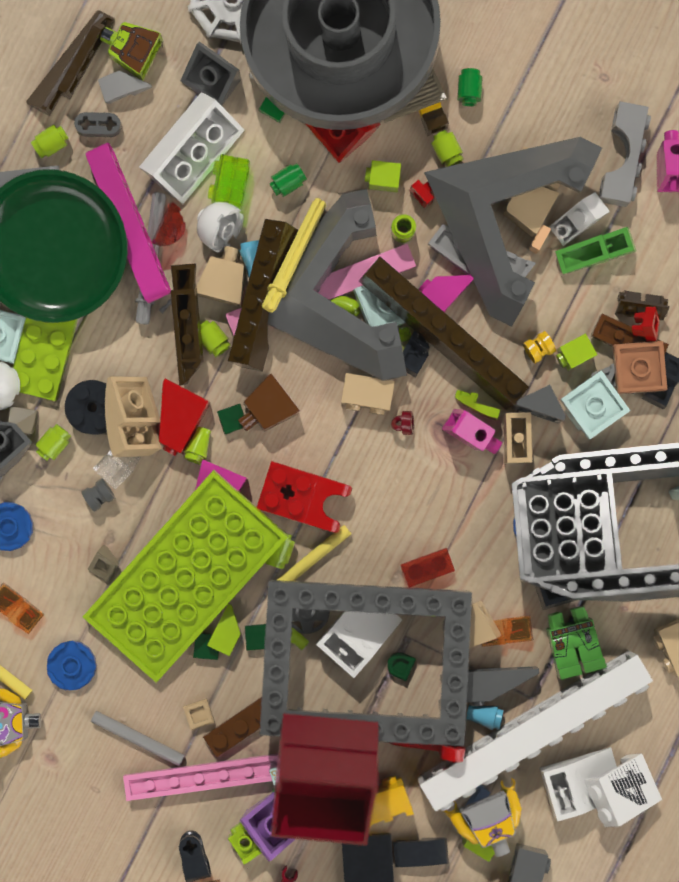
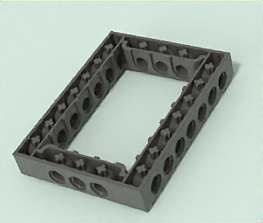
M269 580L260 735L280 736L283 713L378 722V742L464 746L472 592L466 590ZM292 609L445 617L442 625L444 647L441 650L443 657L442 675H440L441 700L438 702L440 718L429 717L428 714H423V717L404 716L403 713L383 715L374 711L373 714L353 713V710H348V713L328 712V709L309 711L302 710L303 708L300 707L297 710L287 709Z

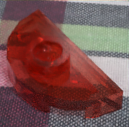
M173 201L166 209L151 241L152 244L170 246L179 241L184 234L186 223L183 222V217L180 213L181 209Z

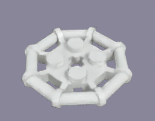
M190 0V4L187 6L188 12L194 15L206 32V37L237 41L242 44L240 37V14L243 0H237L235 4L227 3L226 1L228 0ZM209 8L213 13L215 20L212 24L202 9ZM221 22L227 25L234 24L237 31L220 29L218 26Z

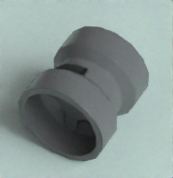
M103 478L98 480L92 488L87 487L81 491L85 501L94 512L100 509L103 503L116 499L111 488Z

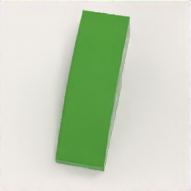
M624 227L555 252L564 275L622 257L637 250L630 229Z

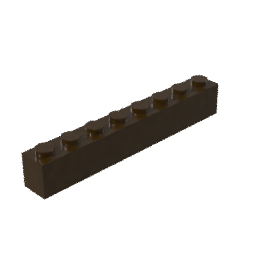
M381 256L359 280L364 287L504 409L507 410L514 406L516 401L528 390L529 386Z

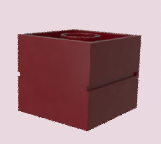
M283 713L275 775L271 837L367 845L378 787V722Z

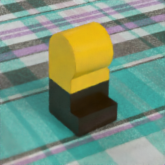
M440 102L418 110L427 136L448 129L449 121L446 114H444Z

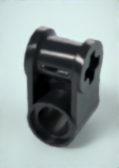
M193 830L185 832L181 836L179 844L185 881L193 882L211 877V869L201 835ZM188 840H191V843L195 844L193 849H190V846L186 845Z

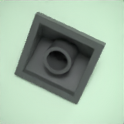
M199 41L180 81L198 94L202 92L212 97L223 106L241 81V74L238 68Z
M550 384L519 399L511 407L524 413L531 412L533 416L557 424L565 421L566 418Z

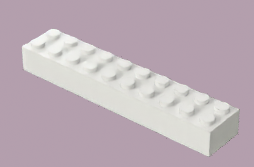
M629 650L606 663L607 668L589 673L500 727V730L496 729L466 747L463 762L444 760L419 775V784L435 812L439 809L441 811L449 809L455 804L454 800L461 796L463 798L469 797L476 792L475 788L482 783L488 785L498 778L497 774L502 771L510 772L520 765L519 761L526 757L528 759L534 758L541 753L540 749L547 744L553 746L563 739L562 735L567 732L575 733L584 727L583 723L591 718L593 720L599 719L606 714L605 710L612 705L618 707L628 700L626 697L632 693L640 694L649 688L648 684L653 680L639 656Z

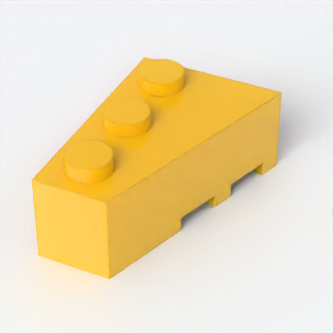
M396 776L388 777L382 780V784L377 787L370 828L372 824L383 820L385 823L393 821L394 816L404 812L406 816L414 815L402 777L397 779Z

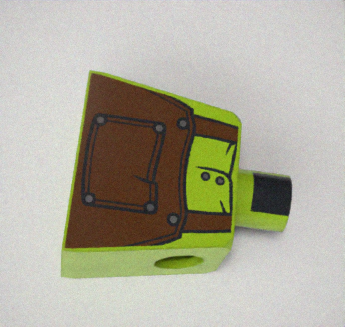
M127 22L121 24L118 32L106 27L100 38L101 41L111 45L108 50L110 58L142 81L163 42L161 33Z

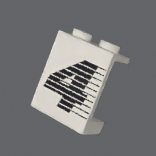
M642 753L626 755L620 759L621 765L603 776L584 780L588 788V794L595 804L598 817L604 827H620L662 800Z

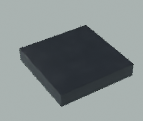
M391 833L369 834L367 845L342 843L344 882H394Z

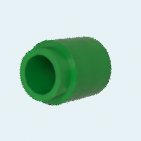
M462 69L461 75L458 76L457 100L462 102L463 106L473 107L482 100L483 77L478 69Z
M297 163L293 166L290 164L272 175V182L269 185L276 196L281 194L284 198L303 186V182L307 178Z

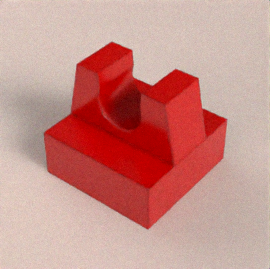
M418 179L411 185L409 192L424 209L433 203V191L428 181L423 185Z
M646 307L645 312L634 314L635 323L642 324L632 325L633 335L645 337L646 341H657L660 324L656 307Z

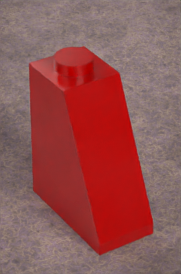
M166 378L162 385L159 442L164 444L163 450L176 456L177 452L184 454L183 451L199 426L210 402Z

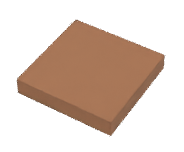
M663 341L613 345L616 391L618 394L667 390Z

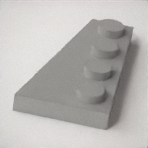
M442 224L429 241L428 246L464 273L471 275L449 226ZM507 251L513 272L526 277L536 263Z

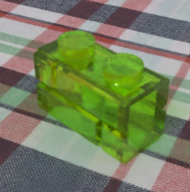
M224 154L220 155L219 161L215 160L213 166V175H216L215 185L210 184L208 199H212V204L215 202H227L242 210L251 165L250 160Z

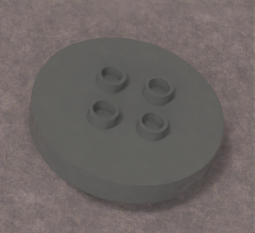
M243 0L240 14V37L249 70L256 84L277 108L290 117L314 127L335 130L356 129L378 123L392 116L406 106L421 90L433 69L438 53L441 24L438 0Z

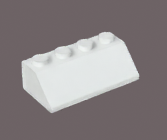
M201 92L139 168L177 201L184 204L244 132V129L215 99Z

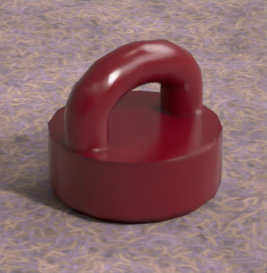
M402 411V415L392 419L391 428L395 431H402L403 435H412L414 433L413 412Z

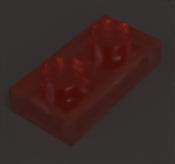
M447 548L400 564L408 587L416 586L455 571Z

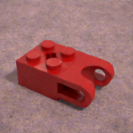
M271 461L257 508L337 533L340 531L341 525L337 520L326 516L323 510V503L331 495L349 496L353 488L341 482ZM287 485H291V490L295 494L293 497L289 496V499H284V494L281 493L283 487L286 488Z

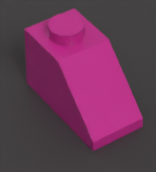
M471 275L437 276L432 281L427 279L418 290L445 312L472 283L474 278Z

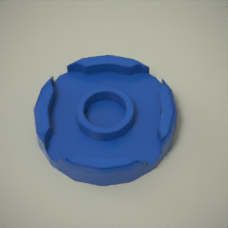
M3 502L0 504L1 551H14L22 548L33 534L34 523L31 514L25 507L17 503Z
M73 640L63 642L53 648L47 659V674L53 684L64 690H77L87 685L94 677L97 667L96 658L92 650L84 643Z

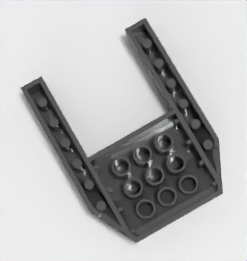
M679 443L558 455L550 463L540 469L538 467L530 472L528 476L521 477L513 482L512 492L520 580L573 600L631 602L679 597V564L622 569L613 483L678 477Z

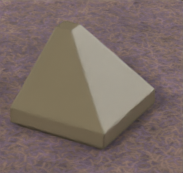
M103 545L97 551L88 570L109 582L119 562L109 548Z

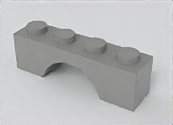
M620 101L615 108L611 131L624 143L626 158L621 168L605 173L602 177L598 196L603 203L627 207L631 201L635 200L637 187L634 186L635 177H639L642 163L638 162L639 155L644 153L646 139H643L644 130H648L651 115H647L649 108L647 106Z

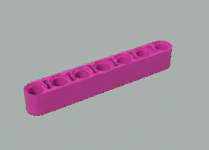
M107 142L86 152V158L98 187L113 202L123 221L127 236V258L143 297L147 303H151L171 294V288L114 150Z

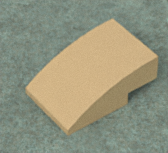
M110 376L107 378L105 418L112 456H150L162 449L155 425L160 423V417L147 377Z

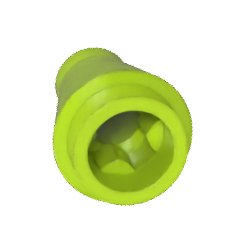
M197 427L196 432L183 451L185 453V460L201 465L202 460H207L209 437L211 434L209 429Z

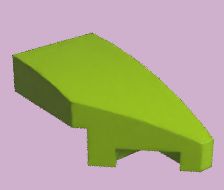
M456 391L455 398L468 409L486 418L498 419L500 409L476 403L477 393Z
M228 603L207 645L227 656L231 655L241 634L232 604Z

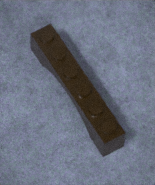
M264 220L228 362L242 368L262 372L269 350V312L263 309L262 304L269 292V284H272L299 231L285 221Z

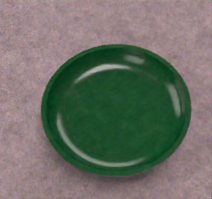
M56 169L27 172L1 186L0 301L19 315L47 323L76 320L102 306L120 283L127 261L125 227L117 208L110 198L86 178Z

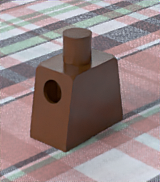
M271 373L244 401L243 405L248 410V413L238 419V422L246 432L256 424L265 432L296 416L300 410Z

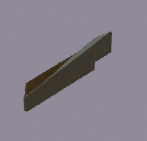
M100 10L96 11L26 103L50 116L61 95L70 100L102 43L100 38L103 30L106 27L110 28L115 19Z
M196 263L171 265L173 290L170 293L179 386L188 384L191 377L204 363L197 288H195Z

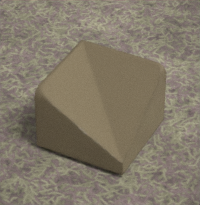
M11 406L8 422L17 424L25 434L34 435L38 411Z

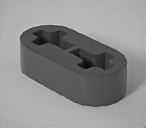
M84 112L77 115L74 121L78 133L85 137H115L122 130L120 119L113 113ZM85 119H88L91 124H96V126H88L87 130H84L80 124L84 123ZM111 119L114 124H117L112 127L111 131H108L106 126H100V124H108Z

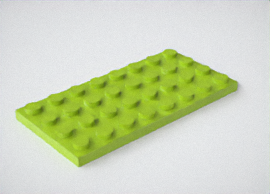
M213 470L82 617L157 683L288 538V535L217 471Z

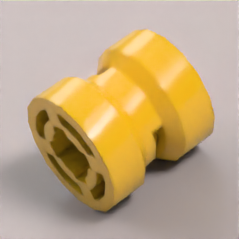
M546 331L539 333L534 340L529 339L523 343L526 353L534 364L541 361L543 356L551 355L557 351Z

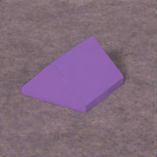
M274 792L247 809L239 820L268 862L273 860L295 840L271 837Z

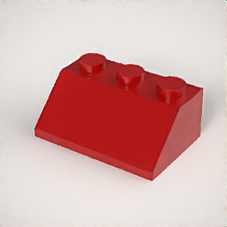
M378 122L356 129L335 130L306 124L338 163L342 162L367 141L381 125Z

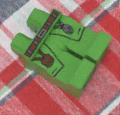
M584 606L570 609L573 621L564 623L562 612L548 614L549 627L546 630L556 674L561 680L581 675L582 671L589 673L607 668L593 619L588 617Z

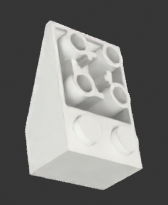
M344 611L317 641L316 645L355 678L400 624L402 619L397 614Z
M611 747L540 768L552 813L557 821L582 815L596 809L593 800L588 794V788L584 780L599 778L617 767Z

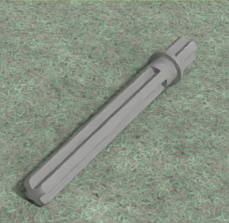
M154 192L152 194L148 235L158 256L166 196L163 193ZM139 290V296L135 300L138 303L136 322L147 325L150 322L151 307L155 305V301L147 303L141 290Z

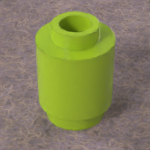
M53 124L34 136L35 139L31 141V144L42 159L45 156L50 157L66 147V140L69 137L62 126L57 128Z
M444 130L433 136L434 141L431 145L441 164L449 167L457 165L464 160L462 156L463 151L453 132L447 133Z
M406 214L397 216L391 225V235L394 240L406 243L414 237L416 231L415 220ZM405 227L408 232L402 233L398 229Z
M206 320L200 325L202 345L209 354H213L217 358L231 347L228 342L229 338L215 321L210 323Z
M55 424L35 444L38 447L36 453L46 461L49 458L55 460L69 444L68 440L71 435L60 425Z
M287 534L288 538L265 564L284 569L285 564L289 563L295 541L291 540L292 535Z

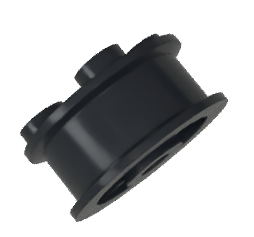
M86 380L76 384L69 391L65 400V414L69 423L76 430L92 435L107 432L105 418L107 383L98 380ZM95 403L97 405L96 411L92 412L91 406Z

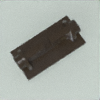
M624 290V292H619L618 294L619 304L615 313L634 317L635 313L645 312L646 307H656L659 320H664L670 306H668V299H664V296L646 294L645 301H641V293Z

